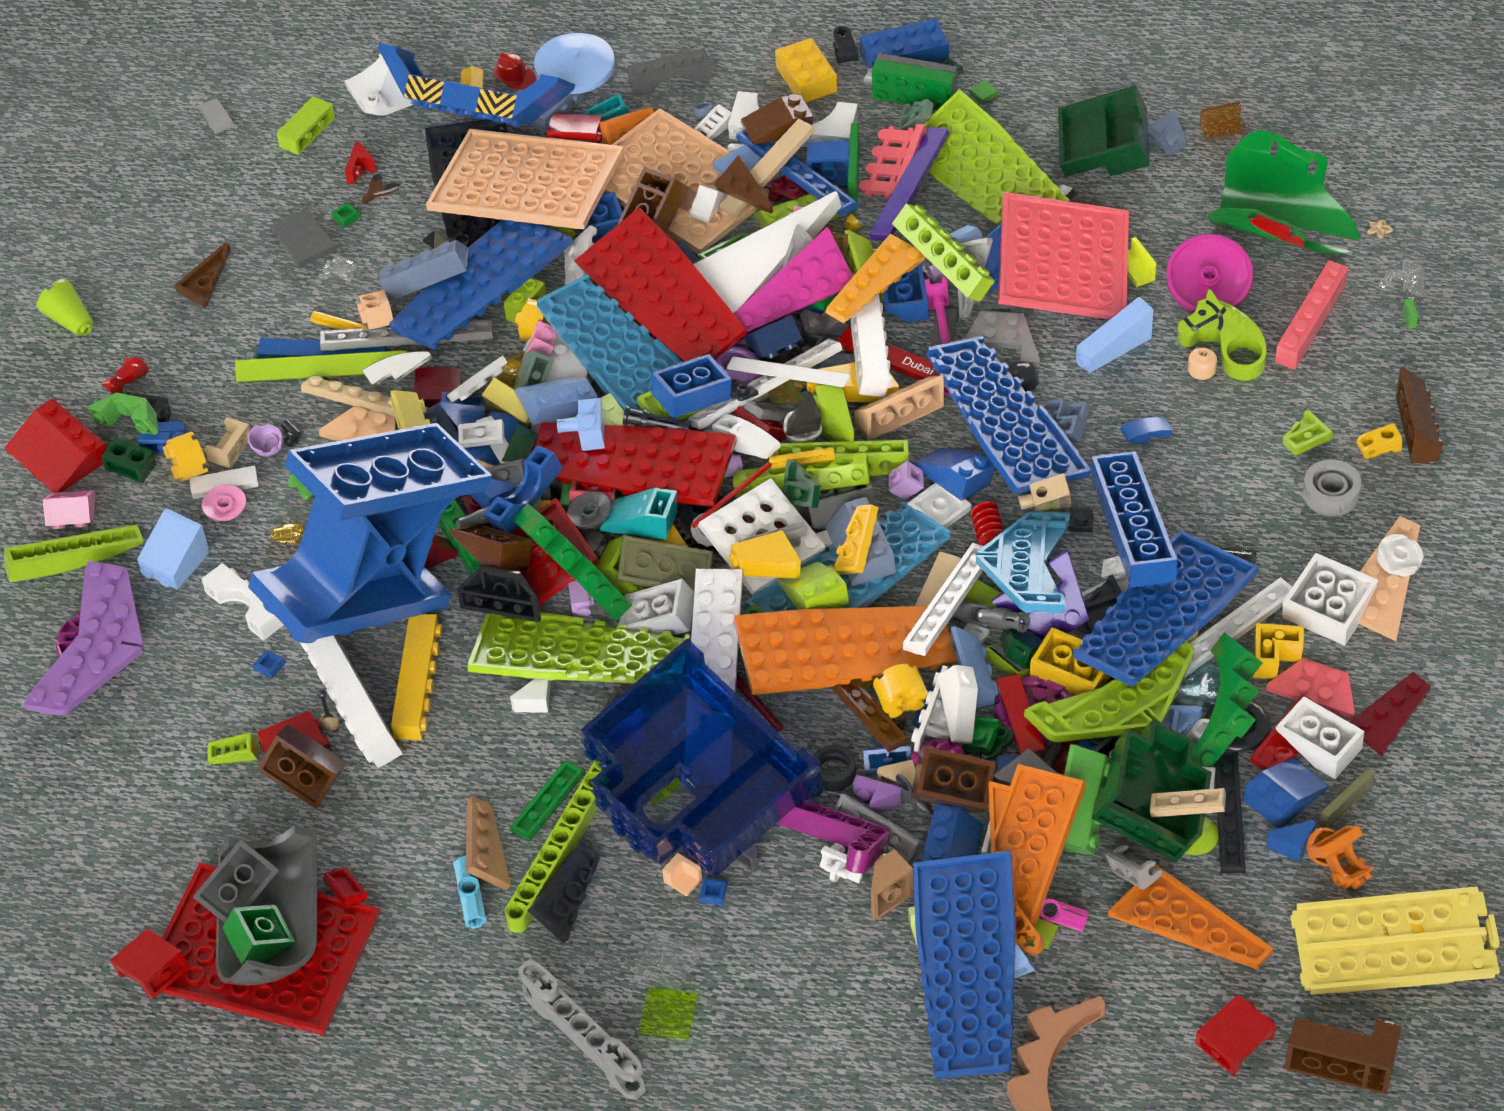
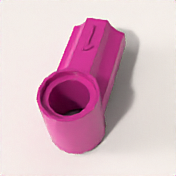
M1045 899L1040 913L1043 919L1083 932L1089 911L1055 899ZM1046 903H1054L1057 906L1058 910L1055 916L1047 917L1043 913V907Z

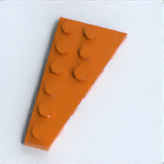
M1158 865L1154 867L1162 870L1163 875L1144 890L1134 885L1108 911V916L1256 970L1273 954L1274 948Z

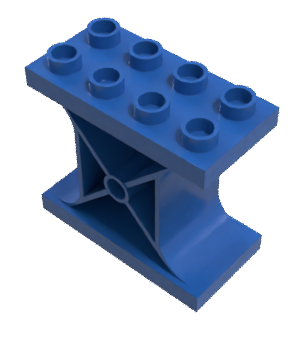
M438 423L289 450L284 466L315 496L301 544L295 555L283 566L252 572L248 588L260 599L265 610L274 614L290 631L291 637L298 642L309 644L320 638L337 634L348 635L354 630L375 625L386 626L392 621L447 609L452 594L424 567L440 517L446 507L458 496L487 491L492 475Z

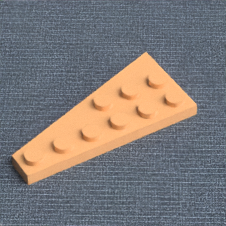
M1399 516L1386 536L1403 534L1411 541L1415 540L1417 542L1420 525ZM1377 547L1360 571L1378 579L1379 583L1359 624L1396 641L1410 575L1401 577L1385 571L1377 561Z

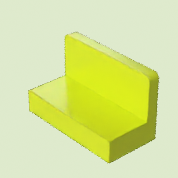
M1134 237L1131 238V249L1128 250L1127 276L1137 288L1155 281L1156 262L1138 239Z

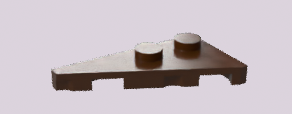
M737 156L715 182L716 190L772 214L774 211L772 204L742 158Z
M225 242L174 285L176 291L206 308L231 251L229 244Z

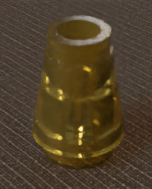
M294 521L271 528L270 537L272 541L299 543L302 540L305 528L303 523Z

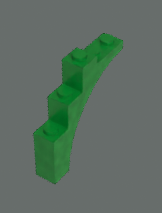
M528 503L512 518L615 621L632 606L587 558Z
M1225 632L1210 650L1219 666L1220 685L1218 697L1207 727L1194 746L1191 761L1202 767H1213L1235 737L1242 738L1256 720L1245 711L1259 692L1248 681L1263 662Z

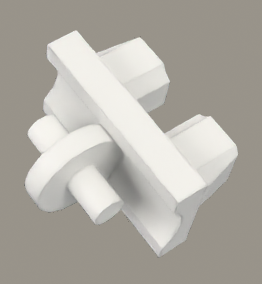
M834 843L831 847L824 846L821 850L822 860L820 867L831 873L830 880L837 882L842 877L860 883L863 873H852L845 868L847 855L843 845Z

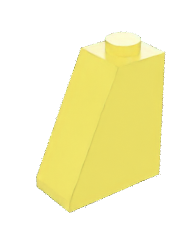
M493 378L482 394L486 405L495 411L512 415L523 426L528 428L532 423L516 396L515 390L498 379Z

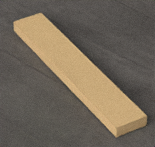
M798 119L753 167L750 172L761 189L815 132L814 126ZM728 195L719 204V208L736 218L748 203Z

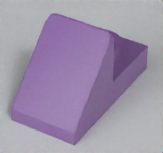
M856 775L853 781L854 796L865 801L871 800V810L879 814L901 804L902 787Z

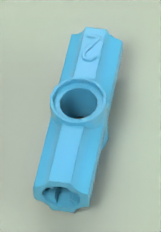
M466 856L458 857L453 862L465 925L472 929L479 928L487 920L478 877L466 872Z

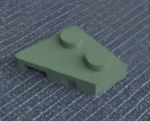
M928 99L921 102L916 101L913 104L914 106H911L909 103L905 104L898 130L908 131V128H914L915 130L916 124H922L932 116L931 112L934 104Z

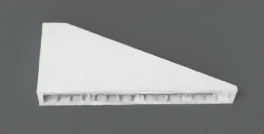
M835 191L693 265L730 310L735 313L781 270L796 225L799 224L813 239L841 208L838 193Z

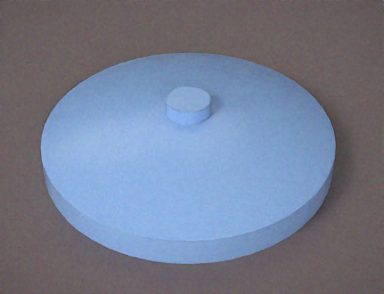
M570 33L557 36L546 42L536 53L534 67L538 80L540 74L559 77L575 84V89L569 94H579L594 90L608 81L615 68V58L612 48L603 39L586 33Z

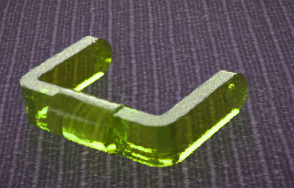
M664 765L662 769L675 781L662 789L659 794L653 796L643 786L639 785L637 787V790L653 804H658L663 799L668 798L681 785V777L667 765Z

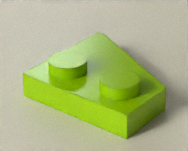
M1306 410L1303 413V419L1300 422L1296 421L1292 429L1283 436V445L1295 456L1333 439V432L1309 410Z

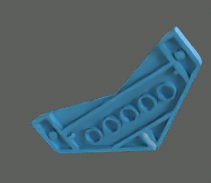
M1028 512L976 552V564L1026 613H1065V597L1063 593H1059L1045 562L1068 529L1070 513Z

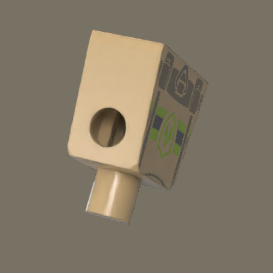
M1064 473L1029 485L1030 494L1018 497L1021 510L1034 507L1035 511L1049 512L1071 506V496Z

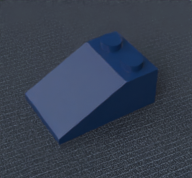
M940 448L912 462L913 465L923 470V474L961 501L988 487L995 468L992 461L980 453Z
M1291 758L1262 771L1245 786L1244 802L1279 829L1287 825L1329 788V785L1294 758Z

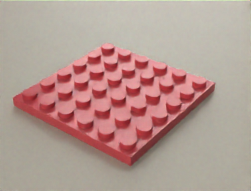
M1004 192L1002 198L998 304L1108 320L1112 319L1127 307L1129 211Z

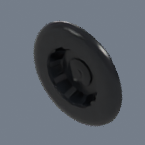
M1254 701L1250 702L1245 711L1256 720L1243 737L1239 738L1236 736L1226 750H1252L1260 746L1271 731V721L1261 705ZM1215 704L1209 708L1204 719L1210 720Z

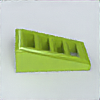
M252 732L209 742L208 764L258 760L259 742ZM218 748H221L220 755H217Z

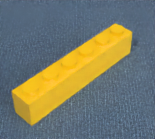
M421 614L409 617L391 722L394 739L422 740L423 731H427L428 719L425 716L426 712H430L431 700L428 697L429 693H433L434 682L431 677L436 674L437 670L434 658L439 656L440 649L437 639L442 637V624H438L437 614Z

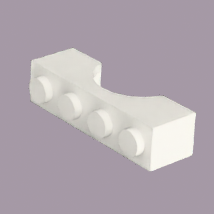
M222 563L202 578L205 592L219 604L228 601H239L249 606L245 615L248 627L263 641L283 626V623L274 614L265 610L260 599L248 588L249 581L241 579L233 568L229 569Z

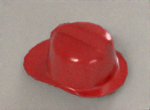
M500 53L497 66L493 70L494 76L515 90L526 89L535 82V73L524 64L519 55Z

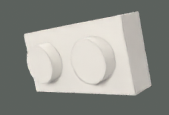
M502 419L458 425L459 444L463 448L504 443V423Z

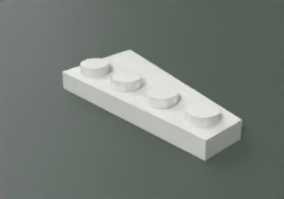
M591 225L564 250L565 285L586 275L576 265L574 260L595 244L592 242V236L596 235L597 228Z

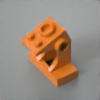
M1347 825L1308 848L1312 857L1326 859L1332 872L1333 882L1344 891L1350 887L1356 890L1366 883L1365 878L1367 880L1372 878L1370 873L1374 870V867H1368L1364 859H1357L1353 851V841L1363 835L1359 826ZM1343 853L1347 865L1341 867L1337 859V855Z

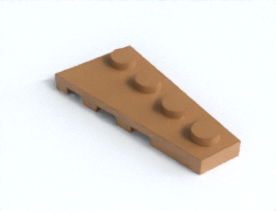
M471 796L467 800L466 872L503 890H507L511 886V881L492 805Z

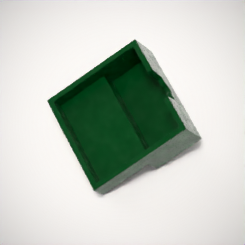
M1136 85L1058 108L1059 160L1065 177L1102 166L1106 167L1111 177L1150 165L1147 107Z

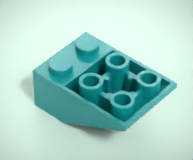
M652 488L612 500L611 512L607 519L602 522L600 531L667 540L677 514V491Z

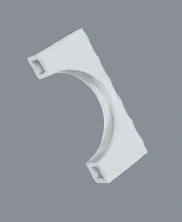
M738 91L728 123L729 139L737 140L736 133L744 130L741 119L759 109L758 93ZM837 102L835 109L829 116L812 124L815 132L801 147H807V142L848 141L850 149L851 123H857L858 104Z

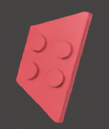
M1302 658L1271 680L1266 686V691L1295 701L1301 694H1304L1334 714L1349 719L1354 718L1355 710L1347 672Z

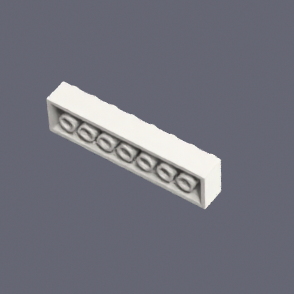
M336 635L320 638L309 644L300 642L305 652L309 655L310 662L316 668L319 678L326 686L329 696L335 702L338 712L344 718L348 730L354 736V741L360 751L363 752L369 763L373 761L379 768L402 755L403 753Z

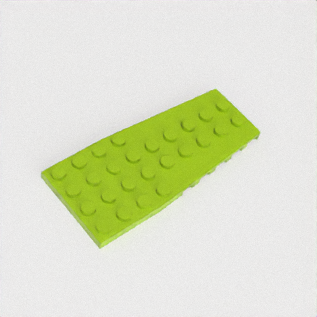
M960 89L923 123L927 130L929 127L948 128L949 136L928 173L941 185L995 225L1001 224L1004 192L1070 202L1069 198L1029 158L1025 151L1015 143L1001 125Z
M487 613L467 664L468 672L548 679L549 681L576 680L677 685L683 668V661L690 644V635L685 634V638L673 637L671 631L664 630L660 635L649 633V628L641 627L640 631L627 630V625L618 624L617 628L607 627L605 621L598 620L594 624L584 623V618L550 613H540V622Z

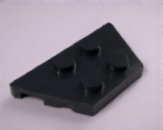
M1113 574L1107 577L1106 582L1100 588L1097 587L1092 592L1090 598L1084 600L1089 615V620L1085 622V625L1090 634L1094 630L1096 622L1098 620L1102 621L1106 616V610L1117 603V597L1122 592Z

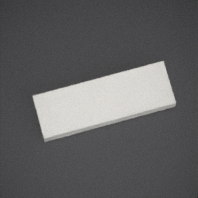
M244 467L191 478L193 499L203 498L211 489L223 485L235 486L241 490L259 487L256 467Z

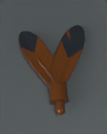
M376 174L372 177L368 193L362 197L361 203H369L374 197L391 194L397 191L400 185L390 183L381 186L382 176Z

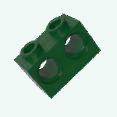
M117 438L113 440L101 456L105 470L141 483L145 481L157 465L152 450Z

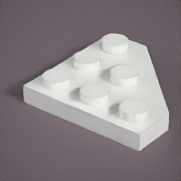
M502 355L447 395L451 402L458 398L463 401L492 378L503 372L501 367L508 362Z

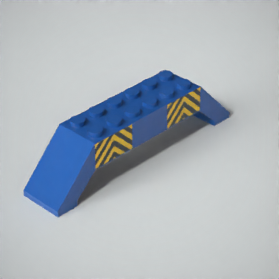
M381 43L378 45V49L403 97L411 100L410 104L424 109H436L444 113L452 112L464 117L472 116L475 119H487L495 123H507L511 126L521 127V124L530 125L575 89V84L559 77L540 74L539 80L517 95L428 78L423 75L414 60L415 53L397 46Z

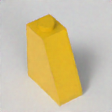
M783 530L731 545L730 565L732 568L742 569L743 576L800 577L801 560Z

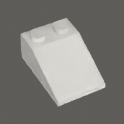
M683 579L625 594L624 597L632 606L620 617L619 624L627 625V630L640 631L641 627L649 628V633L659 635L663 633V630L671 631L672 636L690 631L693 618L694 591Z
M1303 697L1276 726V730L1315 768L1334 779L1338 777L1363 747V730L1306 697Z

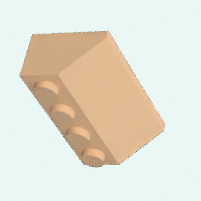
M929 376L890 395L881 397L870 404L861 406L854 410L856 427L867 441H870L944 407V378L942 376Z

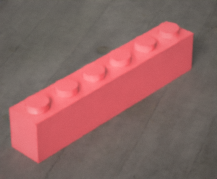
M1328 260L1279 341L1275 363L1296 370L1345 288L1349 267Z

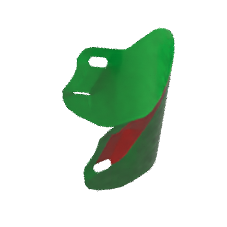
M1266 130L1250 133L1242 138L1230 151L1226 159L1225 184L1220 209L1208 214L1212 225L1324 254H1345L1350 252V250L1305 240L1306 236L1297 228L1360 241L1355 222L1324 187L1323 182L1328 161L1323 154L1301 149L1282 136ZM1272 141H1276L1278 144L1276 156L1270 153ZM1317 161L1316 171L1313 174H1308L1310 162ZM1290 227L1295 232V238L1290 234Z

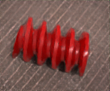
M985 501L977 504L972 509L971 518L978 544L985 546L1004 530L998 506L995 502Z

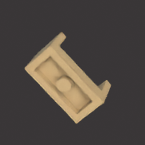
M226 417L224 420L226 433L216 447L207 445L205 453L209 462L231 469L248 444L250 427L247 423Z

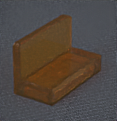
M1238 101L1201 110L1199 127L1206 140L1245 132L1246 126L1240 116L1241 103Z

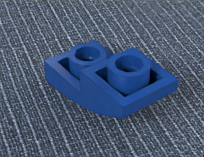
M1165 417L1143 418L1126 423L1120 428L1128 443L1133 444L1148 443L1151 436L1156 438L1170 437L1173 431Z

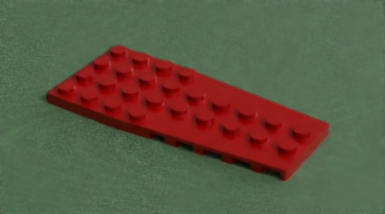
M640 207L574 260L576 265L586 275H589L590 279L597 286L600 285L604 289V294L610 300L615 299L619 303L618 307L625 313L629 312L640 326L643 325L648 329L653 337L664 343L683 362L710 354L716 360L747 334L743 324L678 245Z
M545 422L540 425L530 454L537 445L553 452L563 467L556 476L557 479H561L563 484H569L570 481L579 482L585 488H591L592 485L600 486L602 491L612 492L613 489L622 490L623 495H632L652 488L677 491V503L713 507L721 489L737 438L736 435L695 430L604 425L605 448L582 451L578 431L558 433L557 423Z

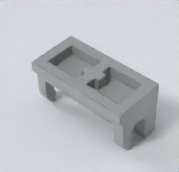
M1125 844L1118 846L1111 853L1105 854L1114 874L1142 890L1146 889L1163 875L1160 868L1153 867L1156 864L1153 860L1144 862L1135 857L1131 852L1122 856V852L1128 849V846Z

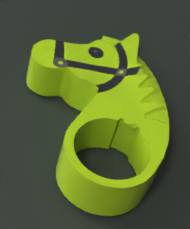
M1208 289L1207 298L1197 302L1196 311L1178 323V342L1184 347H1191L1199 341H1216L1220 345L1222 368L1228 376L1243 381L1259 377L1265 370L1267 354L1266 342L1261 330L1246 314L1226 302L1219 301L1214 293ZM1238 348H1247L1255 352L1260 358L1255 363L1241 365L1233 362L1228 356L1237 351Z

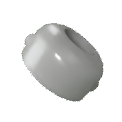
M1334 459L1319 461L1313 464L1305 473L1303 499L1311 510L1323 516L1337 517L1345 515L1352 511L1359 501L1362 484L1361 476L1353 466L1346 462ZM1326 490H1335V491H1338V492H1336V493H1331V492H1328V491H1326Z

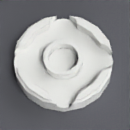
M1403 534L1386 536L1379 544L1376 552L1377 561L1380 566L1389 574L1401 577L1414 574L1420 568L1424 558L1419 544L1415 540L1411 541Z

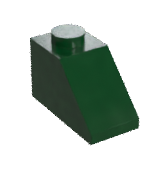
M1012 628L1003 630L1000 637L1005 657L1023 669L1030 666L1032 657L1043 642L1042 639L1028 630L1022 633Z

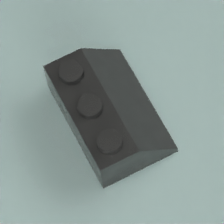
M871 484L821 490L818 508L802 507L807 522L812 529H824L844 503L867 497L869 504L876 506V501Z

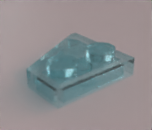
M1203 665L1197 674L1192 675L1188 679V684L1185 687H1179L1177 698L1202 701L1210 704L1216 703L1220 685L1219 667Z

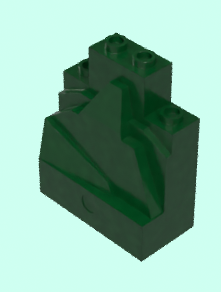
M1152 719L1140 735L1127 729L1116 742L1114 753L1110 760L1106 786L1095 798L1091 819L1177 862L1202 836L1205 813L1151 817V795L1155 793L1209 789L1212 772L1191 761L1194 740Z

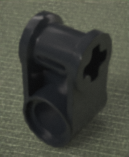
M846 26L836 27L833 30L835 39L833 49L837 63L858 61V48L854 42L851 30Z

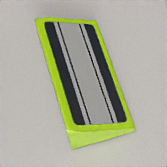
M1001 643L986 647L987 660L1007 676L1019 674L1021 678L1030 675V666L1023 669L1005 657Z

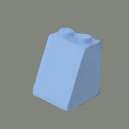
M166 508L137 559L142 575L149 579L152 577L158 580L165 587L170 586L178 589L210 553L202 525Z

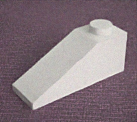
M954 665L937 676L951 742L970 744L973 740L978 687L973 667Z

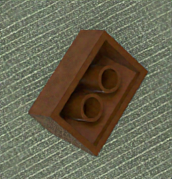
M287 723L275 736L257 771L317 809L337 781L347 762Z

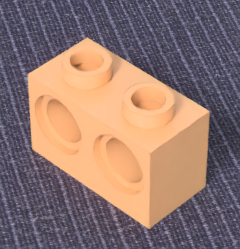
M384 290L359 296L361 302L357 304L359 315L361 316L362 323H367L369 330L389 325L393 317Z

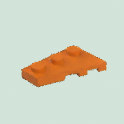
M646 107L599 122L603 143L612 145L653 114L652 107Z

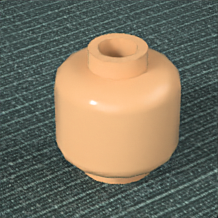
M1208 348L1194 349L1188 358L1189 374L1199 380H1206L1214 376L1217 367L1216 354Z

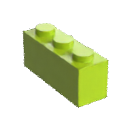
M313 96L278 130L279 147L299 155L335 119L333 105Z

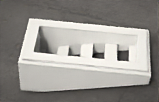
M717 105L694 130L699 133L703 131L707 134V138L713 140L728 128L731 112L721 105Z

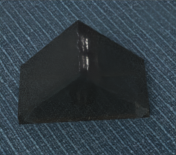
M807 391L789 418L786 435L794 436L820 430L822 416L811 392Z

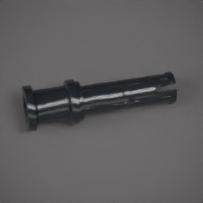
M628 405L624 411L623 425L633 424L641 426V428L661 427L665 429L691 430V421L651 414V411L647 409L641 411L632 409Z

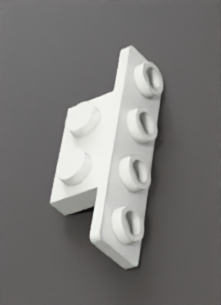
M943 665L941 672H936L932 686H935L934 691H929L925 704L928 707L926 710L922 709L918 723H921L920 728L914 729L911 742H915V752H919L925 735L942 740H949L950 738L937 679L939 674L948 669L947 666Z

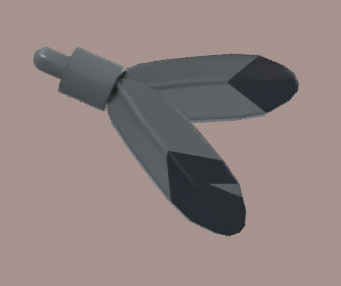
M897 774L896 782L899 787H902V801L914 804L921 812L925 811L927 814H931V810L927 808L928 804L911 798L912 785L907 778Z

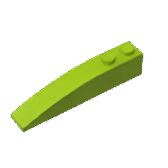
M131 525L4 548V567L10 583L55 575L86 566L88 561L98 562L121 554L143 544V538L138 525Z

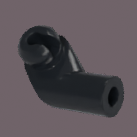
M286 419L281 424V427L287 432L286 438L284 437V443L288 447H293L298 444L301 431L289 419Z

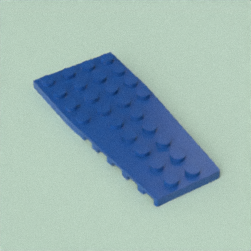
M502 219L468 247L467 270L427 286L389 322L391 330L430 349L436 350L438 342L444 339L450 340L454 337V330L459 327L466 328L470 325L469 319L476 314L479 317L486 313L485 307L491 303L493 305L498 304L502 301L501 295L505 292L513 293L527 280L541 271L573 243L571 236L542 224Z
M983 336L928 348L927 357L938 375L944 378L945 387L980 446L1014 494L1030 491L1029 485L1063 473L1067 482L1089 477L1092 470L1060 426L1042 405L1037 406L1034 403V395L1030 391L1025 392L1021 387L1022 381L1018 377L1013 378L1008 372L1009 366L1006 362L1000 363L996 358L997 352L994 348L989 349L984 344L985 338Z
M1180 530L1170 539L1177 558V582L1143 587H1130V584H1128L1127 591L1125 593L1121 592L1117 597V603L1106 610V616L1102 621L1098 620L1092 633L1090 635L1086 634L1083 638V644L1078 649H1074V658L1133 687L1219 614L1258 574V566Z
M1011 851L913 863L916 939L919 963L922 968L921 979L925 992L924 1002L929 1024L927 1026L932 1048L930 1050L934 1063V1076L937 1079L1010 1072L1012 1069L1016 945Z

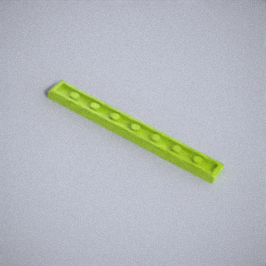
M408 351L235 360L236 382L308 379L311 376L325 378L365 375L362 370L388 357L408 353Z

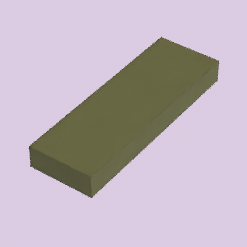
M1369 769L1365 770L1321 811L1319 826L1329 828L1373 787L1375 773Z

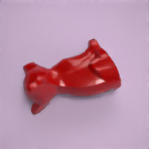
M125 357L123 359L124 365L117 370L115 376L104 380L102 386L106 387L112 394H123L124 384L135 381L149 372L148 366L142 359L138 357Z

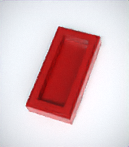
M346 867L323 874V881L344 906L367 900V892Z

